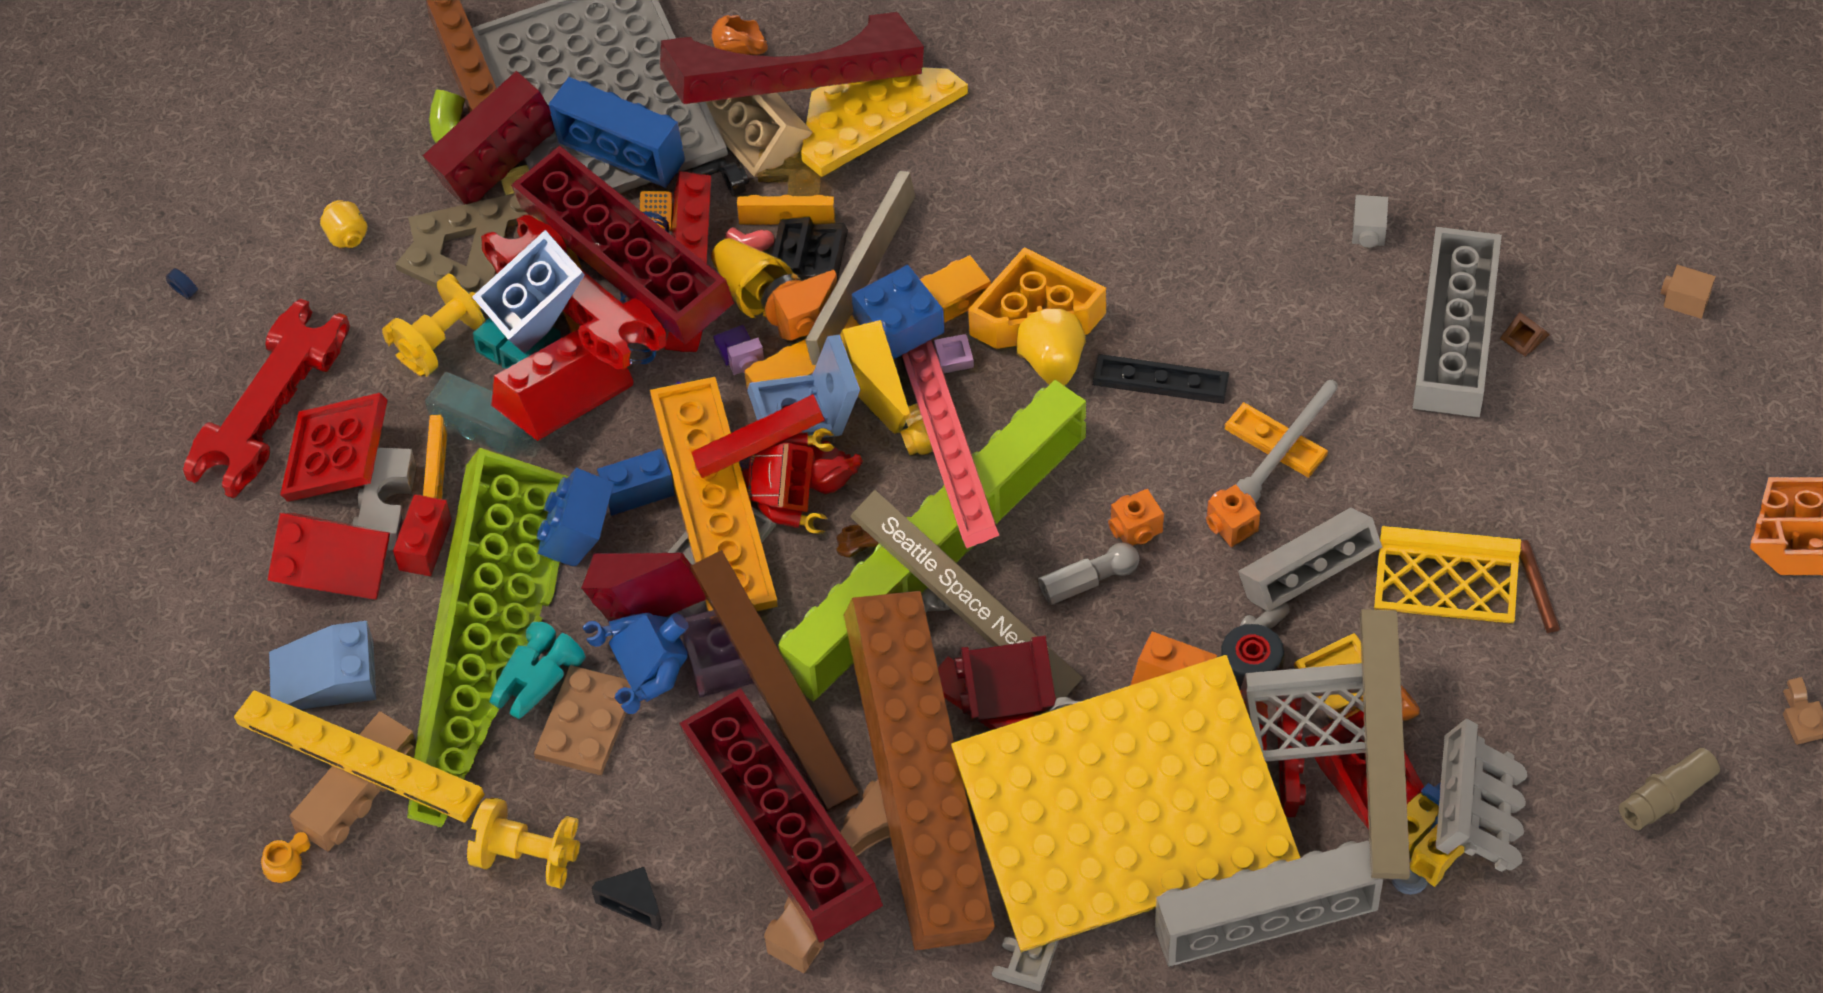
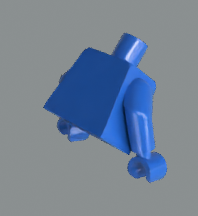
M642 613L609 621V625L604 627L596 621H589L583 626L585 633L598 631L594 637L586 639L594 647L603 645L607 636L612 635V639L608 643L631 687L621 688L615 694V699L619 704H622L621 707L626 713H636L640 708V701L645 700L648 702L674 687L679 669L688 656L680 636L689 628V625L680 614L673 613L668 618L651 613Z

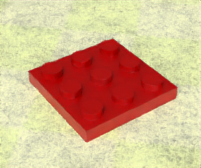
M376 393L299 411L280 495L290 502L371 484L388 399L381 393Z

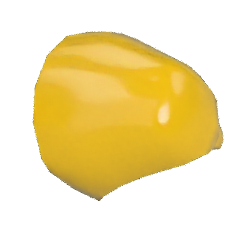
M1045 309L1035 312L1021 322L1018 328L1017 355L1020 358H1025L1047 384L1050 385L1054 380H1057L1065 386L1074 375L1083 347L1086 344V336L1082 325L1074 314L1063 309Z

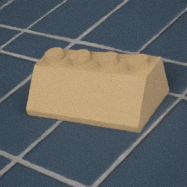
M777 93L706 102L725 145L754 177H760L796 158L802 149L803 139L810 137L812 134L808 126Z

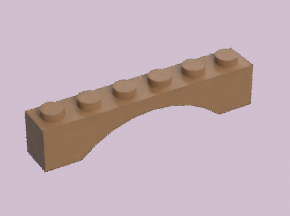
M878 779L877 781L872 780L867 785L862 802L857 809L852 808L848 812L843 823L844 827L840 832L856 856L867 848L890 837ZM788 897L783 914L778 920H772L765 931L764 938L767 953L805 973L824 946V941L818 942Z

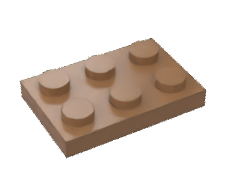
M570 665L534 752L535 759L602 776L626 716V712L621 707L622 704H619L615 699V694L621 688H631L627 679Z

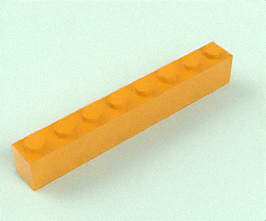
M971 255L961 260H955L947 267L933 274L925 275L920 279L943 308L944 323L967 312L991 285V281ZM853 315L848 319L844 329L859 326ZM806 339L792 346L784 347L777 354L763 361H757L745 369L746 388L748 389L749 384L752 382L812 375L816 365H812Z

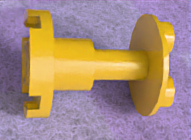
M449 273L437 281V289L445 305L433 316L430 317L424 314L412 325L402 319L395 318L382 329L388 346L394 343L399 350L395 356L418 376L425 374L427 377L438 368V360L433 350L446 339L444 331L458 319L473 330H477L486 321L481 312L482 308L472 297L476 293L470 292L468 294L461 287L459 281Z
M493 797L484 799L476 812L471 829H475L477 832L475 842L468 841V864L487 870L492 866L497 854L519 859L522 853L547 859V885L562 889L567 878L568 861H576L580 849V841L574 840L578 829V819L566 816L558 825L554 837L549 838L528 832L527 824L508 820L506 801Z

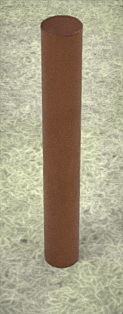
M1522 540L1519 556L1546 633L1559 631L1560 627L1530 542Z

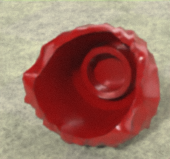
M827 440L821 442V444H831ZM809 445L808 447L813 448L810 488L820 493H834L843 487L852 475L858 473V469L863 462L861 456L855 454L851 457L850 454L846 455L845 452L839 451L835 447L829 452H824L817 446Z

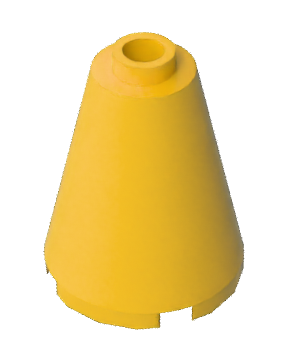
M732 238L720 241L714 247L711 254V260L718 273L726 279L737 306L750 318H755L754 315H759L762 312L763 316L766 317L765 311L761 307L763 292L775 279L793 273L784 261Z

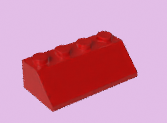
M579 329L494 375L491 406L537 441L633 386L634 380L628 368L616 369L596 358L582 344L579 337Z

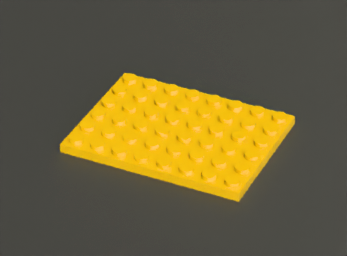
M1227 655L951 743V748L1020 953L1155 909L1156 897L1161 896L1170 889L1179 888L1184 890L1195 887L1204 880L1216 879L1218 881L1232 877L1241 870L1249 869L1255 871L1266 868L1275 861L1286 860L1289 862L1300 859Z

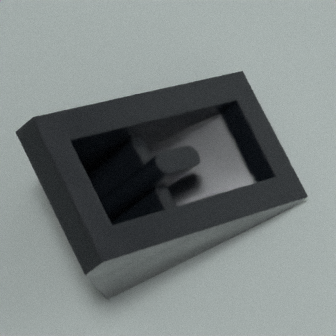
M645 867L594 883L591 889L596 904L653 929L660 930L662 926L661 916Z

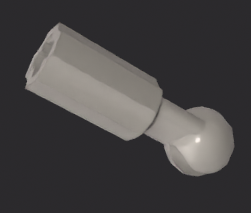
M1116 543L1109 548L1105 555L1092 560L1083 559L1039 577V586L1048 604L1053 605L1098 586L1099 581L1112 575H1130L1137 569L1139 553L1131 544Z

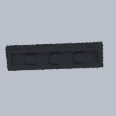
M1098 354L1092 385L1224 404L1229 372Z

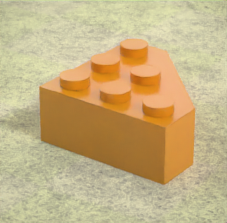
M1024 247L968 309L969 335L995 349L1017 346L1018 328L1021 322L1031 314L1045 309H1063L1074 314L1080 321L1085 335H1088L1106 314V287Z

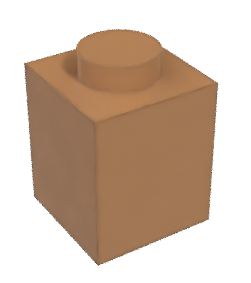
M1677 265L1673 277L1666 275L1660 293L1666 296L1663 307L1702 319L1716 276Z

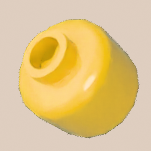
M337 200L328 204L320 218V225L331 244L338 248L356 247L362 242L367 233V222L356 204L350 201Z

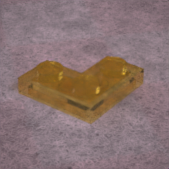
M759 149V159L766 149ZM802 149L793 154L794 158H785L783 165L757 173L758 182H788L787 195H821L822 177L802 161Z

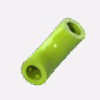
M435 90L429 116L432 139L435 143L460 122L466 101L464 97L444 90Z

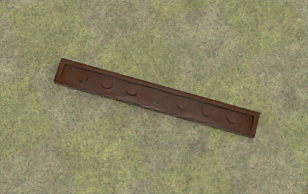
M721 550L691 565L690 569L825 810L828 811L857 796L858 790L723 551Z

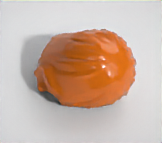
M726 15L718 19L712 28V41L715 48L755 56L763 54L768 50L767 41L755 20L747 21L741 19L739 15Z

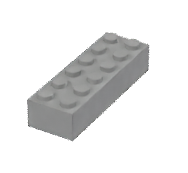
M1436 227L1412 409L1480 417L1502 235Z
M1350 841L1334 850L1326 852L1312 851L1300 859L1289 862L1286 860L1275 861L1263 869L1255 871L1249 869L1241 870L1232 877L1218 881L1216 879L1204 880L1197 886L1184 890L1179 888L1170 889L1161 896L1156 897L1155 931L1167 965L1170 967L1377 911L1383 879L1371 878L1369 841L1360 843Z

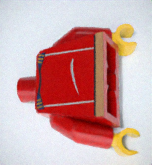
M820 428L813 435H808V432H800L750 456L749 468L742 471L749 500L758 502L759 510L771 522L799 528V525H802L811 533L821 534L825 532L823 530H816L813 526V521L817 517L828 519L824 514L812 513L804 516L802 512L808 511L813 448L808 447V445H815L824 452L833 450L834 446L832 444H821V439L824 436L834 435L829 430Z

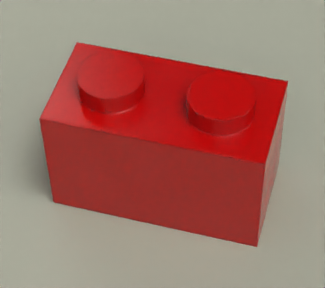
M414 494L393 549L399 571L432 576L452 522L447 500Z

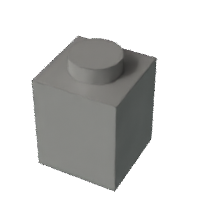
M1356 195L1352 244H1360L1367 248L1377 245L1384 246L1387 229L1388 197Z

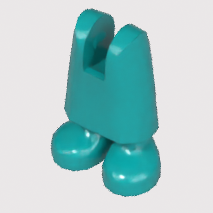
M532 622L526 630L528 645L517 646L496 682L490 697V704L501 709L512 695L515 696L516 699L511 707L510 715L518 720L526 715L562 679L564 672L559 666L563 664L567 667H570V665L578 667L586 657L579 644L570 636L561 633L556 639L555 629L544 622ZM549 651V653L545 657L543 656L539 660V656L542 654V652L544 653Z

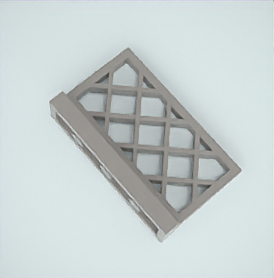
M1362 663L1245 674L1241 686L1243 701H1246L1248 715L1265 761L1366 752L1364 726L1360 729L1345 718L1353 706L1364 712V705L1360 700L1363 695ZM1339 694L1350 702L1341 714L1324 703L1330 695ZM1304 697L1315 706L1304 717L1289 706L1294 698ZM1269 701L1279 709L1268 720L1257 712L1255 702ZM1318 709L1335 720L1326 732L1309 721ZM1283 712L1300 723L1291 735H1288L1274 724ZM1259 723L1264 726V728L1261 731ZM1339 724L1356 735L1350 743L1341 744L1330 736ZM1304 727L1320 738L1315 746L1305 747L1295 740V737ZM1268 730L1285 741L1279 749L1263 750L1262 737Z

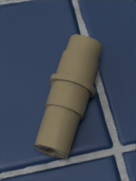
M1699 748L1660 774H1652L1646 778L1643 786L1631 793L1629 798L1620 803L1619 812L1622 819L1630 828L1639 831L1646 825L1654 823L1666 813L1672 814L1676 812L1680 807V803L1692 796L1694 791L1719 774L1720 766L1717 759L1709 750Z

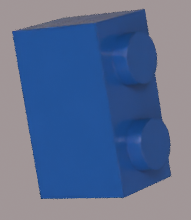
M662 449L597 469L599 477L614 482L608 503V510L611 516L675 495L672 474Z

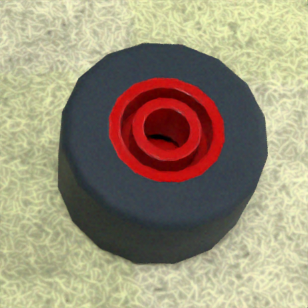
M1244 624L1234 628L1225 636L1221 646V656L1227 655L1239 690H1241L1246 673L1283 670L1284 645L1278 634L1270 628L1259 624Z

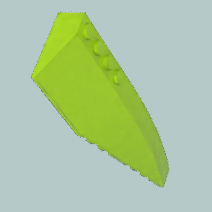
M479 448L467 463L431 646L414 759L461 779H465L466 774L470 771L478 749L482 745L491 722L499 708L490 704V697L495 684L517 646L528 645L529 642L526 639L527 628L532 622L542 621L543 618L540 617L542 606H549L554 596L559 562L538 554L541 540H538L536 537L541 523L547 519L548 512L544 510L549 494L551 492L556 493L563 477L568 478L569 476L483 448ZM409 799L407 818L440 828L444 825L448 815Z

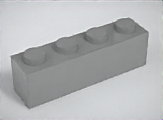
M1349 508L1242 568L1238 573L1247 598L1252 603L1269 612L1382 548L1373 518L1353 508Z

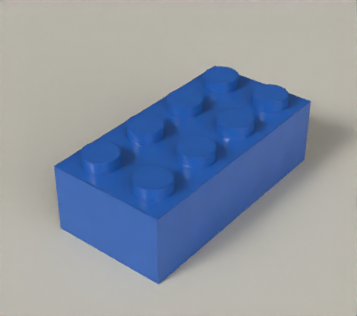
M571 77L567 78L549 103L557 140L562 145L665 188L685 162L678 122L669 115L658 114L648 110L640 103L634 104L620 98L613 92L602 91L586 81H578Z

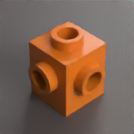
M1235 484L1227 490L1217 491L1208 500L1206 522L1213 533H1219L1228 545L1233 547L1259 531L1260 512L1253 498L1248 493L1244 494Z
M1148 488L1131 496H1122L1115 503L1111 504V519L1108 520L1109 528L1115 538L1120 537L1123 543H1128L1132 546L1144 544L1163 532L1164 513Z

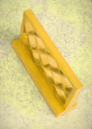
M1388 526L1381 527L1380 542L1382 548L1379 549L1374 610H1396L1402 613L1514 624L1521 539ZM1386 554L1399 555L1408 565L1394 574L1385 564ZM1426 558L1435 559L1443 567L1430 578L1418 566ZM1460 562H1470L1477 572L1464 581L1453 567ZM1495 565L1510 566V577L1500 585L1487 572ZM1413 569L1424 582L1410 592L1399 579ZM1384 573L1389 577V579L1385 582ZM1445 573H1448L1459 585L1447 595L1434 583ZM1482 576L1494 589L1480 599L1469 585ZM1393 583L1405 595L1397 603L1382 601L1383 591ZM1508 585L1509 594L1504 590V588H1506ZM1429 587L1440 600L1433 606H1424L1415 596ZM1462 590L1475 602L1467 610L1458 609L1450 601ZM1499 594L1508 604L1507 614L1492 612L1485 603ZM1480 607L1483 611H1475V610H1477V609Z

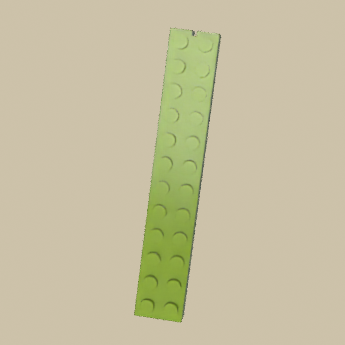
M1054 380L1047 388H1041L1035 394L1033 401L1025 409H1019L1013 415L1011 422L1002 431L997 430L980 452L976 451L972 454L995 524L1008 514L1086 438V422L1084 421L1086 419V401L1057 380ZM945 485L935 495H929L912 517H906L956 563L974 547L966 548ZM880 544L877 545L874 553L865 562L861 561L853 568L851 575L842 584H836L830 590L827 598L818 607H812L806 613L803 621L794 630H788L778 644L779 652L802 693L813 702L854 663L844 619V613L852 598L921 591L922 593L928 588Z

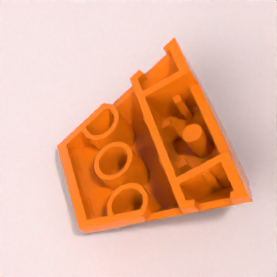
M1823 477L1768 478L1750 549L1780 575H1823Z

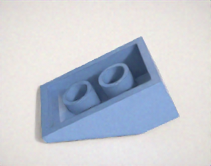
M544 230L472 297L507 339L525 354L550 331L585 274L552 236Z
M367 621L331 625L269 652L271 698L297 709L376 700L374 646Z

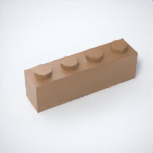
M380 711L359 734L412 758L415 756L416 740L413 731ZM332 766L289 817L297 833H306L311 842L329 852L335 844L339 845L347 838L350 830L349 827L358 817L363 818L369 812L372 800L380 791L384 792L387 789Z

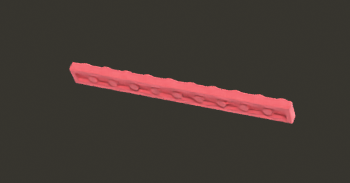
M931 339L903 354L902 358L961 537L966 548L999 536V532Z

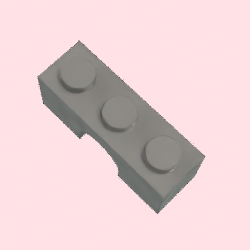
M378 448L371 484L360 488L358 493L360 513L359 517H354L353 525L390 532L387 550L394 549L405 516L402 505H389L384 502L394 494H412L416 472V462L412 449Z

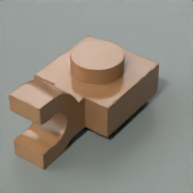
M1802 677L1788 680L1787 685L1789 689H1785L1783 692L1790 708L1785 709L1783 717L1795 744L1798 745L1823 739V709L1820 702L1808 703L1807 690Z

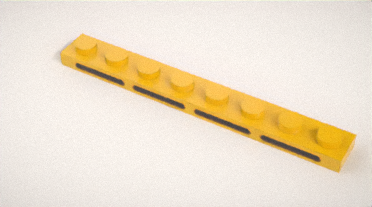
M255 690L234 716L237 724L464 823L485 796L482 787Z

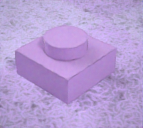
M966 334L934 340V347L943 373L974 368V360Z
M759 338L727 348L729 366L733 375L745 373L744 370L753 363L764 360L763 347Z

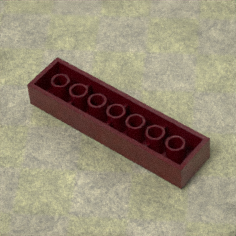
M558 146L511 184L522 210L551 226L562 236L569 249L628 298H637L651 309L661 325L684 344H687L734 304L725 278L561 146Z
M741 688L679 723L690 749L819 943L883 906L873 879Z

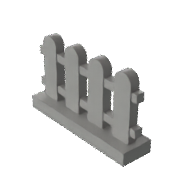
M1466 718L1444 736L1436 849L1449 854L1461 845L1465 847L1464 853L1470 856L1476 853L1494 862L1495 869L1501 872L1506 869L1513 870L1522 863V855L1517 848L1509 844V841L1513 842L1524 834V828L1518 819L1511 816V813H1517L1526 804L1522 793L1514 789L1513 785H1519L1527 778V771L1521 763L1514 760L1512 753L1507 751L1502 754L1487 746L1485 739L1477 735L1478 724ZM1483 769L1486 770V771H1488L1489 773H1491V774H1493V775L1499 777V778H1500V781L1497 780L1496 778H1494V777H1492V776H1490V775L1484 773V772H1483ZM1481 797L1499 806V808L1497 809L1482 801ZM1479 825L1497 834V837L1479 829Z

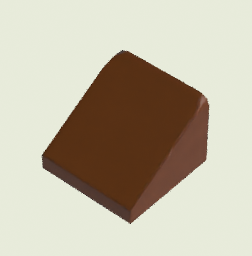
M1519 312L1500 339L1526 357L1550 334Z

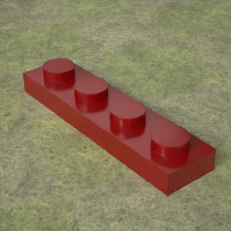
M1294 698L1289 706L1295 711H1300L1302 698ZM1285 712L1277 719V727L1288 735H1291L1300 724ZM1303 729L1295 737V740L1298 742L1302 741ZM1277 736L1279 749L1285 741ZM1304 758L1278 760L1280 803L1285 817H1296L1299 805L1304 806L1306 799L1305 784H1300L1299 774H1303Z

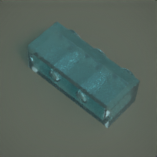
M444 373L425 400L429 418L430 415H442L445 426L458 430L463 437L469 440L477 438L486 442L494 451L503 452L505 450L515 454L528 435L523 429L491 406L493 391L451 373Z

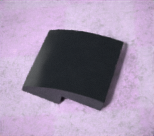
M810 217L780 219L772 256L784 261L794 274H801L804 279H809L834 269L838 280L848 229L844 223L814 225Z

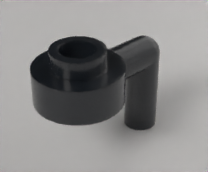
M725 158L716 159L690 170L691 173L713 175L720 172L732 196L745 192V185L749 184L748 176L743 166L738 167L734 162L729 164Z

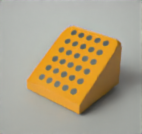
M642 191L640 193V211L654 212L665 217L669 222V231H671L672 193L665 191ZM649 217V218L652 219V220H657V221H659V222H662L661 220H659V219H657V218Z

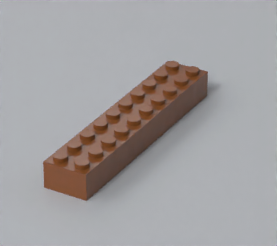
M921 591L854 597L844 613V619L914 951L984 941L993 931L995 925L963 780L951 748V743H954Z

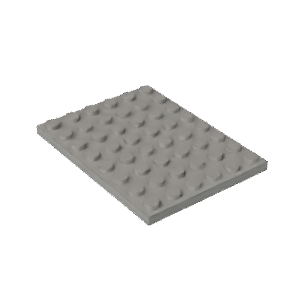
M551 0L472 28L496 88L517 71L540 91L549 105L568 77L578 81H586L595 88L605 92H613L620 98L634 104L640 103L648 110L661 115H669L678 122L685 162L677 173L728 155L727 147L706 102L683 104L660 69L661 40L676 39L659 0ZM555 131L524 159L530 170L558 146H561L619 194L651 183L646 179L558 143Z

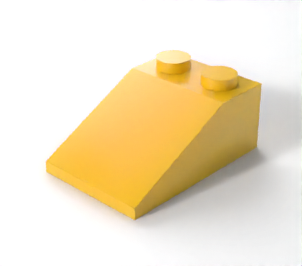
M881 320L842 329L840 336L860 388L858 397L894 434L900 433L910 415V411Z

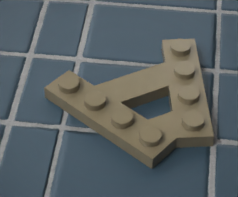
M514 193L408 217L414 242L396 262V269L436 289L437 281L449 273L459 281L461 287L468 294L470 292L477 293L496 275L494 267L482 251L481 236L488 232H495L505 238L507 228L518 225L516 219L528 214L521 209ZM475 234L467 266L441 255L445 241Z

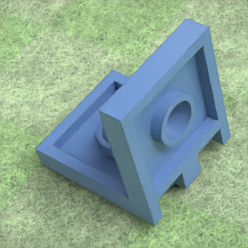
M833 335L827 336L812 375L752 382L749 384L747 392L757 420L781 410L782 406H789L814 394L825 421L802 432H808V435H813L816 430L825 428L832 432L833 436H840L844 431L860 388L841 336Z

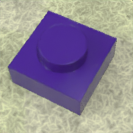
M744 325L713 336L714 343L726 366L729 365L727 348L751 340Z

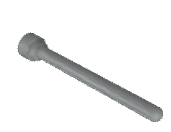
M1328 380L1325 382L1252 476L1240 479L1236 485L1244 494L1248 493L1255 503L1261 497L1260 492L1263 482L1337 390L1338 385L1336 381Z

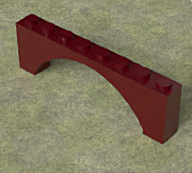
M898 12L869 15L868 25L857 36L839 46L817 53L797 56L770 57L740 54L707 46L694 41L692 37L661 40L660 69L683 104L919 75L922 74L924 46Z

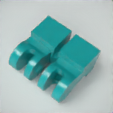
M490 318L473 332L476 352L498 365L502 363V367L507 369L559 340L561 332L552 326L550 331L525 354L507 339Z

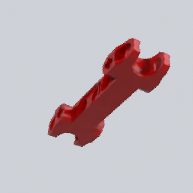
M523 215L516 219L518 222L517 233L519 235L517 239L503 238L495 232H488L481 236L482 251L497 274L544 230L552 236L567 254L566 244L562 236L551 226L531 215ZM580 269L585 275L562 311L580 325L578 330L580 340L590 353L616 369H625L631 365L629 360L631 351L627 344H643L653 351L666 347V332L650 308L637 298L622 304Z
M299 299L278 317L266 337V349L272 353L221 426L207 422L194 438L183 467L186 480L196 483L207 469L215 465L229 466L223 476L221 486L224 488L226 496L235 498L249 482L256 478L270 456V446L262 442L264 439L262 438L263 434L267 429L270 430L281 414L279 413L280 409L284 404L287 405L298 389L295 387L301 379L304 380L312 368L327 372L340 354L341 346L350 329L346 315L337 313L321 327H306L305 325L312 315V310L309 307V301Z

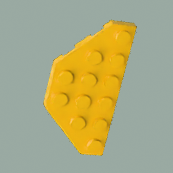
M922 68V74L819 87L811 92L806 125L812 131L810 137L803 139L802 161L823 177L968 94V84L949 69Z

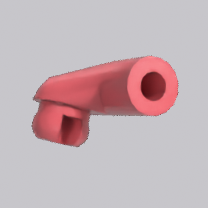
M732 227L725 235V239H735L760 251L767 250L774 244L775 240L773 233L768 230H758L745 235Z

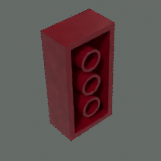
M515 71L422 156L444 188L461 204L477 202L497 182L505 178L508 172L519 162L527 158L540 143L553 134L555 128L549 105L540 91L519 72Z

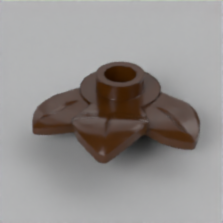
M859 525L844 527L842 532L836 537L838 544L837 553L848 558L868 547H877L879 544Z

